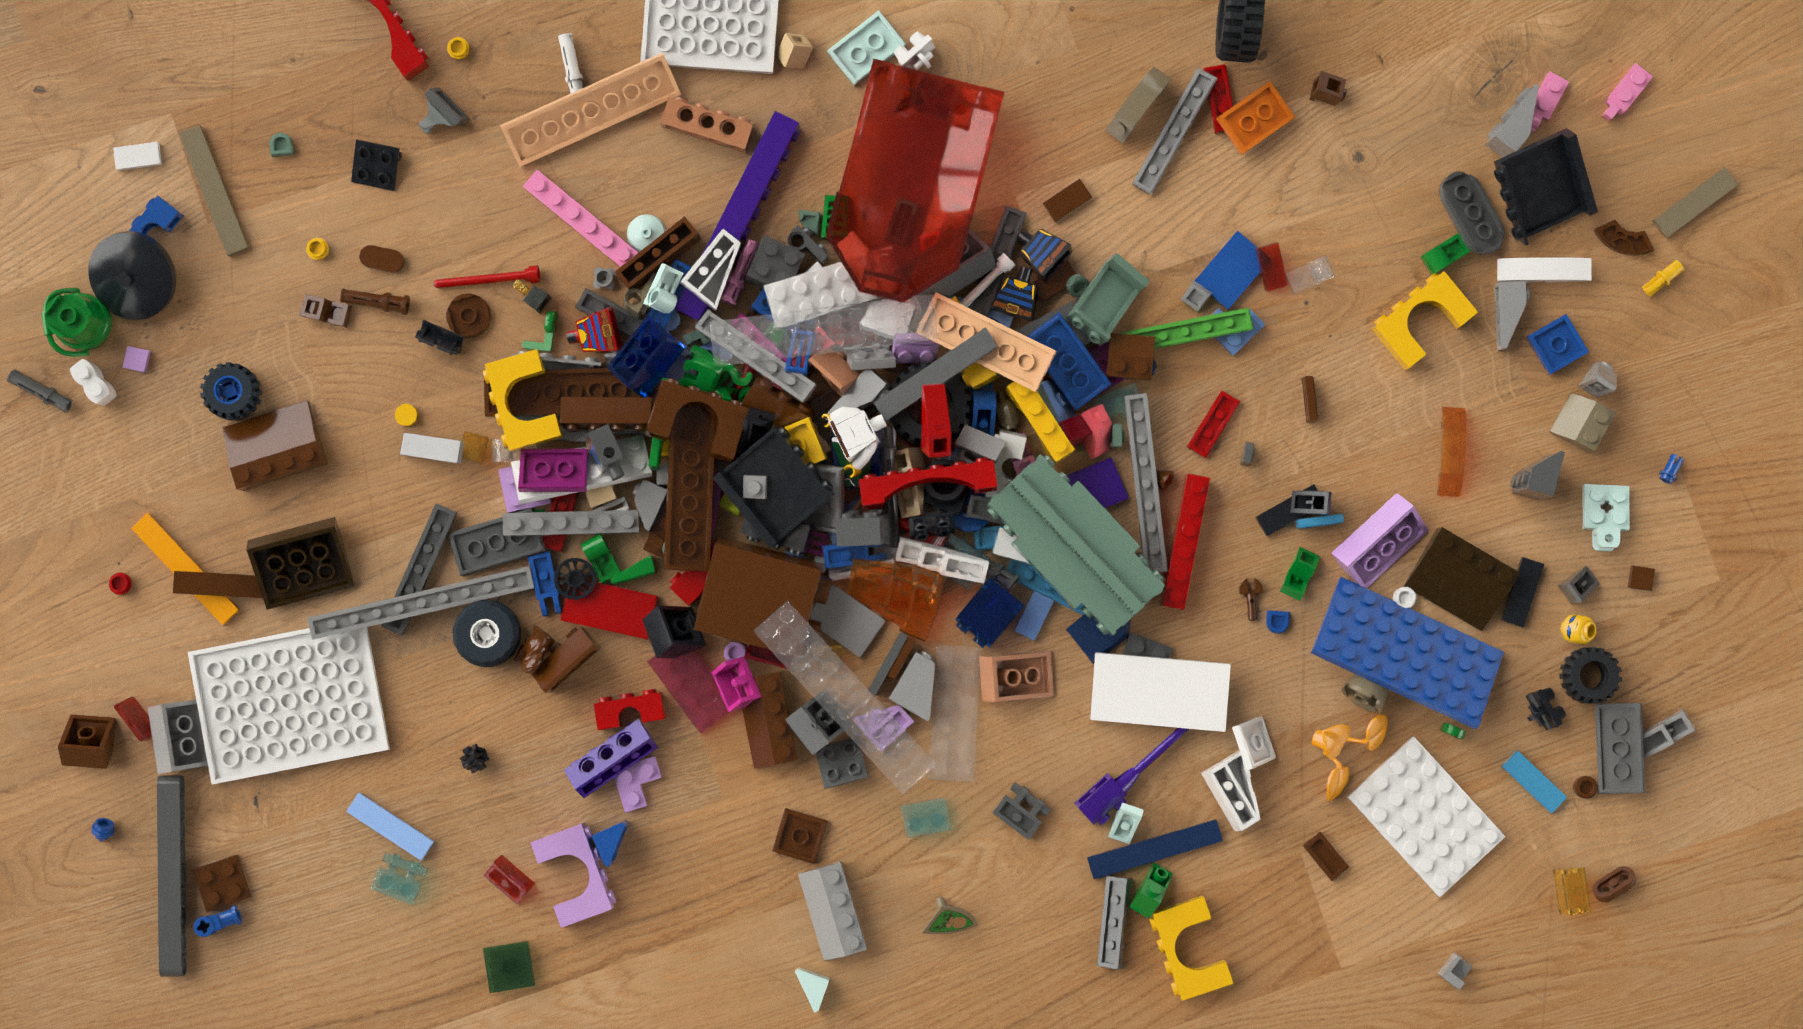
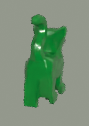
M693 345L690 355L694 358L686 360L683 369L686 371L694 369L698 371V375L685 372L683 378L679 380L680 386H694L701 389V391L717 392L718 395L723 397L722 400L731 402L733 395L738 393L739 389L720 386L718 383L722 373L729 372L732 380L737 385L743 387L752 383L753 375L751 372H748L745 378H741L736 367L725 363L721 358L712 355L707 350Z

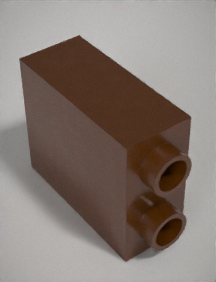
M720 537L714 546L694 630L799 657L804 645L813 648L816 646L822 622L810 619L815 602L826 605L833 579L822 576L824 563Z

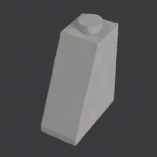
M921 651L920 654L917 652L914 654L889 699L928 721L931 713L935 663L932 661L933 656Z

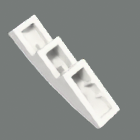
M1592 258L1497 259V281H1545L1546 283L1592 281Z
M903 537L899 538L895 561L915 564L918 568L940 572V575L979 583L985 582L989 561L966 553Z

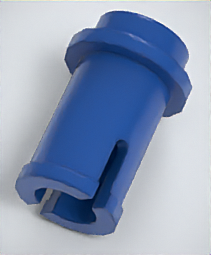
M1670 455L1664 470H1661L1659 473L1661 475L1660 480L1668 484H1672L1673 481L1677 480L1676 475L1684 462V459L1680 456L1676 464H1674L1677 455Z

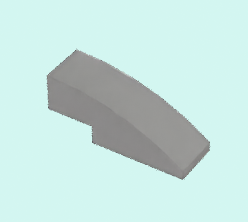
M1684 708L1643 731L1644 759L1669 747L1675 741L1695 731V726Z

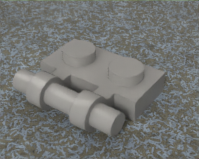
M873 343L872 346L856 344L852 347H844V356H847V363L851 370L896 367V358L889 351V345Z

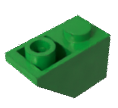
M1153 862L1137 889L1130 908L1149 919L1160 905L1173 873Z

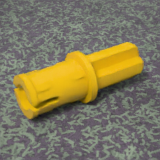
M1674 260L1664 270L1656 272V276L1642 287L1644 293L1652 296L1665 285H1670V281L1684 271L1683 265L1678 260Z

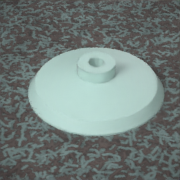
M640 215L633 219L628 226V242L634 250L640 252L666 231V227L654 215Z

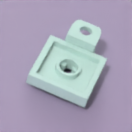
M1584 484L1582 486L1583 529L1593 530L1592 545L1595 551L1611 552L1620 544V531L1630 530L1629 486ZM1605 502L1611 506V510L1608 513H1605V510L1600 507Z

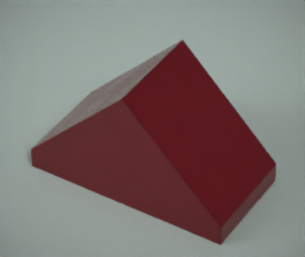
M1081 414L1058 423L1073 448H1076L1093 433Z

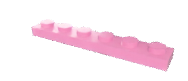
M536 170L523 187L618 266L621 267L638 254L636 250L540 171Z

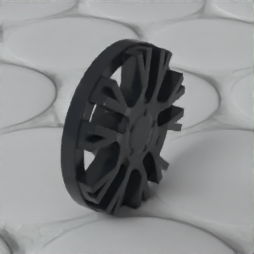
M567 559L555 571V587L562 596L568 599H583L595 588V570L584 559ZM569 562H573L575 570H571ZM578 562L585 564L581 570L577 569ZM563 566L568 569V574L564 575L560 572ZM589 568L591 571L584 575L582 572ZM592 575V583L586 582L585 577ZM558 576L566 577V581H558ZM567 583L568 588L563 592L559 585ZM583 583L588 585L590 589L586 590L582 587ZM571 587L574 588L572 596L568 595ZM578 587L582 589L583 595L577 596L576 590Z

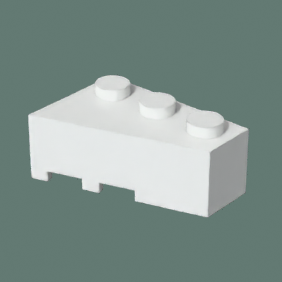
M1240 750L1201 772L1234 831H1243L1261 820L1255 792L1251 784L1250 770H1246Z

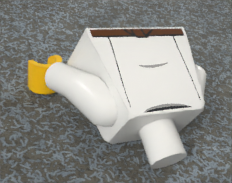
M841 407L831 414H823L822 419H829L828 424L824 425V427H832L849 463L852 462L844 467L845 471L852 468L853 474L850 478L860 475L861 469L869 462L877 449V444L880 442L875 432L887 426L882 414L869 420L864 410L861 411L858 408Z

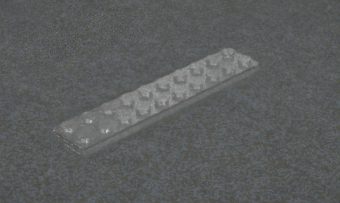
M933 294L709 322L714 367L939 340Z
M786 601L754 630V633L902 794L907 792L936 766L932 758L789 601Z

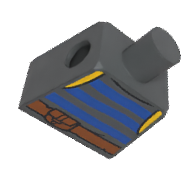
M604 425L587 433L585 445L601 474L608 471L612 481L623 477L625 474L620 465L624 457L609 425Z

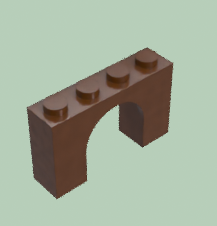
M673 379L662 380L644 435L666 441L669 438L676 413L686 406H700L710 412L716 424V432L708 456L730 463L734 458L743 429L744 419L749 408L743 407V403L736 400H731V402L722 400L723 397L715 393H710V395L701 393V389L694 386H688V388L680 386V382Z

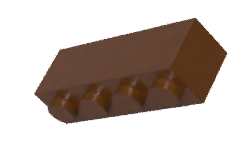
M684 216L617 269L615 273L628 290L633 288L639 289L648 282L653 272L657 274L662 263L666 265L671 264L700 241L701 237Z
M561 397L560 424L568 432H579L580 429H588L591 432L607 424L612 432H624L625 429L645 432L653 408V401L651 397Z

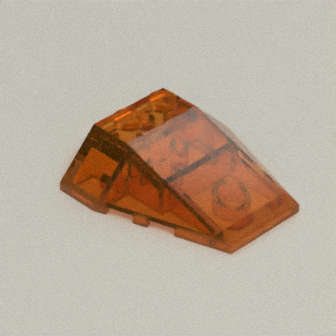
M854 559L852 561L847 594L869 610L874 608L883 615L882 618L885 621L891 620L900 626L899 630L904 634L926 642L939 610L945 577L921 566Z

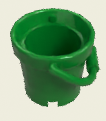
M77 287L55 290L47 296L43 304L41 316L44 336H47L51 347L63 356H88L90 354L89 350L99 347L107 339L111 331L112 316L110 311L106 309L96 296L80 293V289ZM55 334L65 346L76 351H66L60 348L55 343L52 335Z

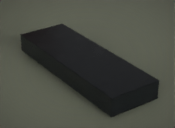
M1313 484V485L1309 486L1308 488H1306V489H1304V490H1302V491H1318V490H1317V488L1315 487V485ZM1292 497L1255 517L1265 536L1306 515L1290 513Z
M1521 557L1517 569L1520 574L1510 590L1501 621L1524 628L1544 567L1543 563Z

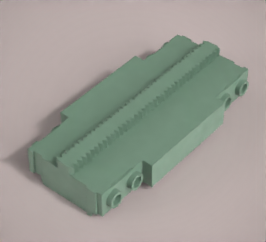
M1040 454L1032 464L1030 463L1005 488L988 500L987 506L989 509L987 512L995 520L999 518L1005 524L1003 529L1011 537L1013 535L1017 537L1011 545L1072 609H1076L1081 604L1083 606L1081 611L1089 619L1093 617L1098 622L1096 627L1104 635L1109 634L1113 636L1120 626H1124L1154 596L1163 591L1162 588L1165 584L1162 581L1164 578L1156 570L1152 572L1146 566L1148 561L1140 553L1138 555L1134 553L1140 545L1079 481L1070 486V479L1062 471L1058 473L1053 468L1055 463L1047 455L1043 457Z

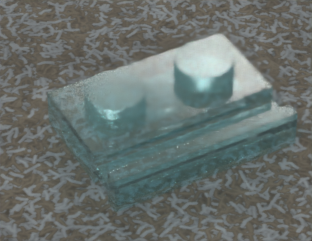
M945 797L901 805L907 838L951 830Z

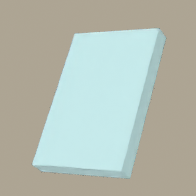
M878 10L828 49L827 53L855 87L895 55L894 51L900 46L906 47V43Z

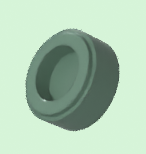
M1075 274L1068 279L1066 289L1073 297H1081L1088 287L1089 281L1082 274Z

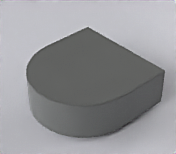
M1245 441L1240 465L1248 466L1252 463L1254 443Z

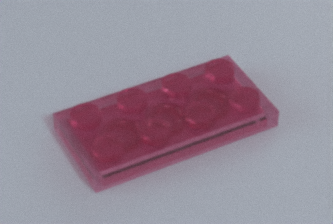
M696 651L674 659L656 658L655 655L647 661L700 734L729 713L712 672Z

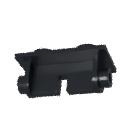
M426 320L422 321L421 330H418L415 336L418 342L432 347L436 344L437 349L451 356L461 353L464 341L463 336Z

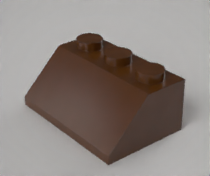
M575 627L566 635L568 639L562 645L557 643L549 650L551 655L545 660L542 659L537 671L531 673L545 693H551L601 648L584 628L577 629Z

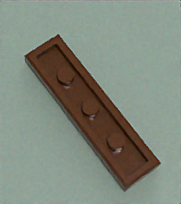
M174 571L173 593L263 598L255 575Z

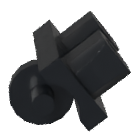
M1550 687L1526 695L1530 703L1528 708L1532 713L1527 717L1529 722L1536 719L1539 726L1543 725L1546 731L1562 725L1561 720L1567 714L1563 707L1556 706L1553 708L1549 701L1555 698V694Z

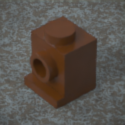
M1321 71L1313 81L1309 100L1314 101L1316 99L1336 106L1346 96V79Z

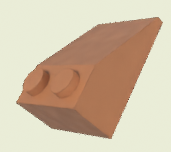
M1051 651L979 657L982 701L1001 702L1054 696Z

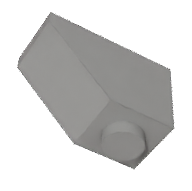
M643 479L642 483H637L633 495H636L634 501L644 527L651 532L667 498V489Z

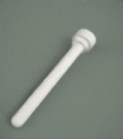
M1003 253L997 259V266L960 302L961 305L968 307L1003 272H1010L1016 266L1013 261Z

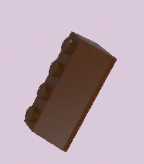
M781 671L753 677L762 697L751 702L742 711L754 768L798 760L793 731L785 720L789 717ZM741 686V688H742V690H743V692H744V695H745V697H746L747 694H746V692H745V689H744L743 686Z

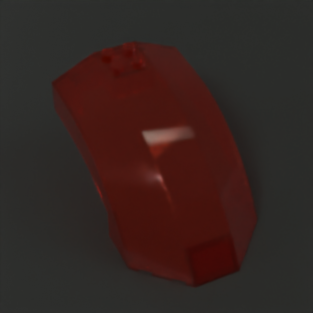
M873 58L840 189L835 196L826 233L827 239L833 246L859 292L903 303L959 269L1005 92Z

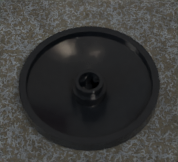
M122 231L102 240L92 252L88 267L90 285L97 299L111 313L129 320H143L164 310L172 300L176 289L175 267L164 247L152 237L140 232Z

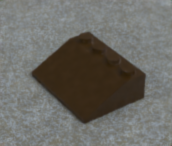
M336 517L247 541L246 550L267 610L354 587L352 573Z
M1440 527L1434 532L1404 586L1411 588L1418 595L1482 631L1509 593L1520 572L1445 528Z

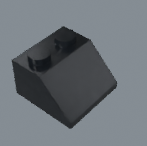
M657 606L643 619L656 658L674 659L706 646L702 632L694 630L696 617L692 607Z

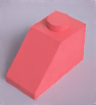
M1100 404L1081 414L1093 432L1082 441L1091 459L1109 451L1112 422L1103 404Z

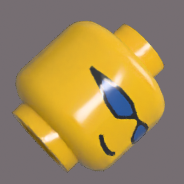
M1571 614L1562 622L1561 633L1567 642L1585 645L1594 639L1596 625L1588 616Z

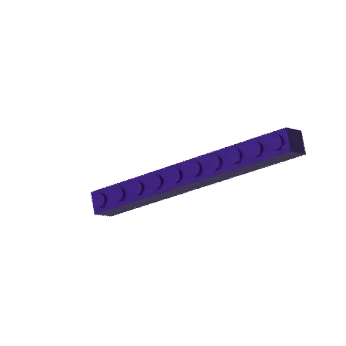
M777 111L774 112L705 250L722 229L726 230L740 243L742 240L746 241L751 232L749 226L752 220L756 221L761 213L759 206L762 200L767 201L771 193L769 187L772 181H777L781 173L779 167L782 161L786 162L790 156L791 150L789 147L792 141L796 142L800 136L799 122ZM741 248L738 249L735 261L737 260L741 252ZM685 287L675 310L699 322L707 310L711 311V307Z

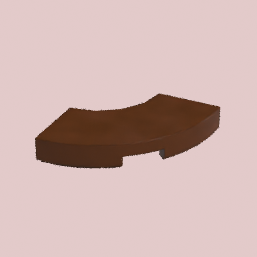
M1616 220L1594 229L1599 240L1615 252L1637 256L1654 251L1645 231H1627L1620 227Z

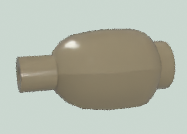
M1005 391L996 393L998 403L996 404L998 426L1008 431L1017 430L1016 425L1019 422V416L1015 405L1007 399Z

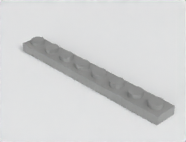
M1147 393L1124 396L1142 555L1148 561L1146 566L1152 572L1154 570L1165 572L1168 570Z

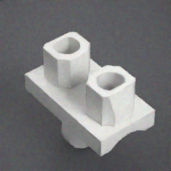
M917 31L909 39L914 46L911 50L908 51L904 46H900L894 51L905 74L913 67L916 70L922 66L927 70L931 67L929 60L933 57L931 51L935 49L932 43L933 40L929 35L924 36Z

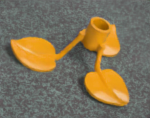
M1386 714L1377 715L1371 720L1367 727L1365 739L1350 738L1349 726L1345 724H1338L1325 730L1319 729L1314 733L1312 745L1324 750L1323 754L1336 764V768L1331 771L1328 779L1326 801H1332L1339 796L1349 780V768L1347 766L1342 767V764L1336 759L1344 747V743L1348 741L1367 744V749L1370 751L1379 747L1387 732L1388 721Z

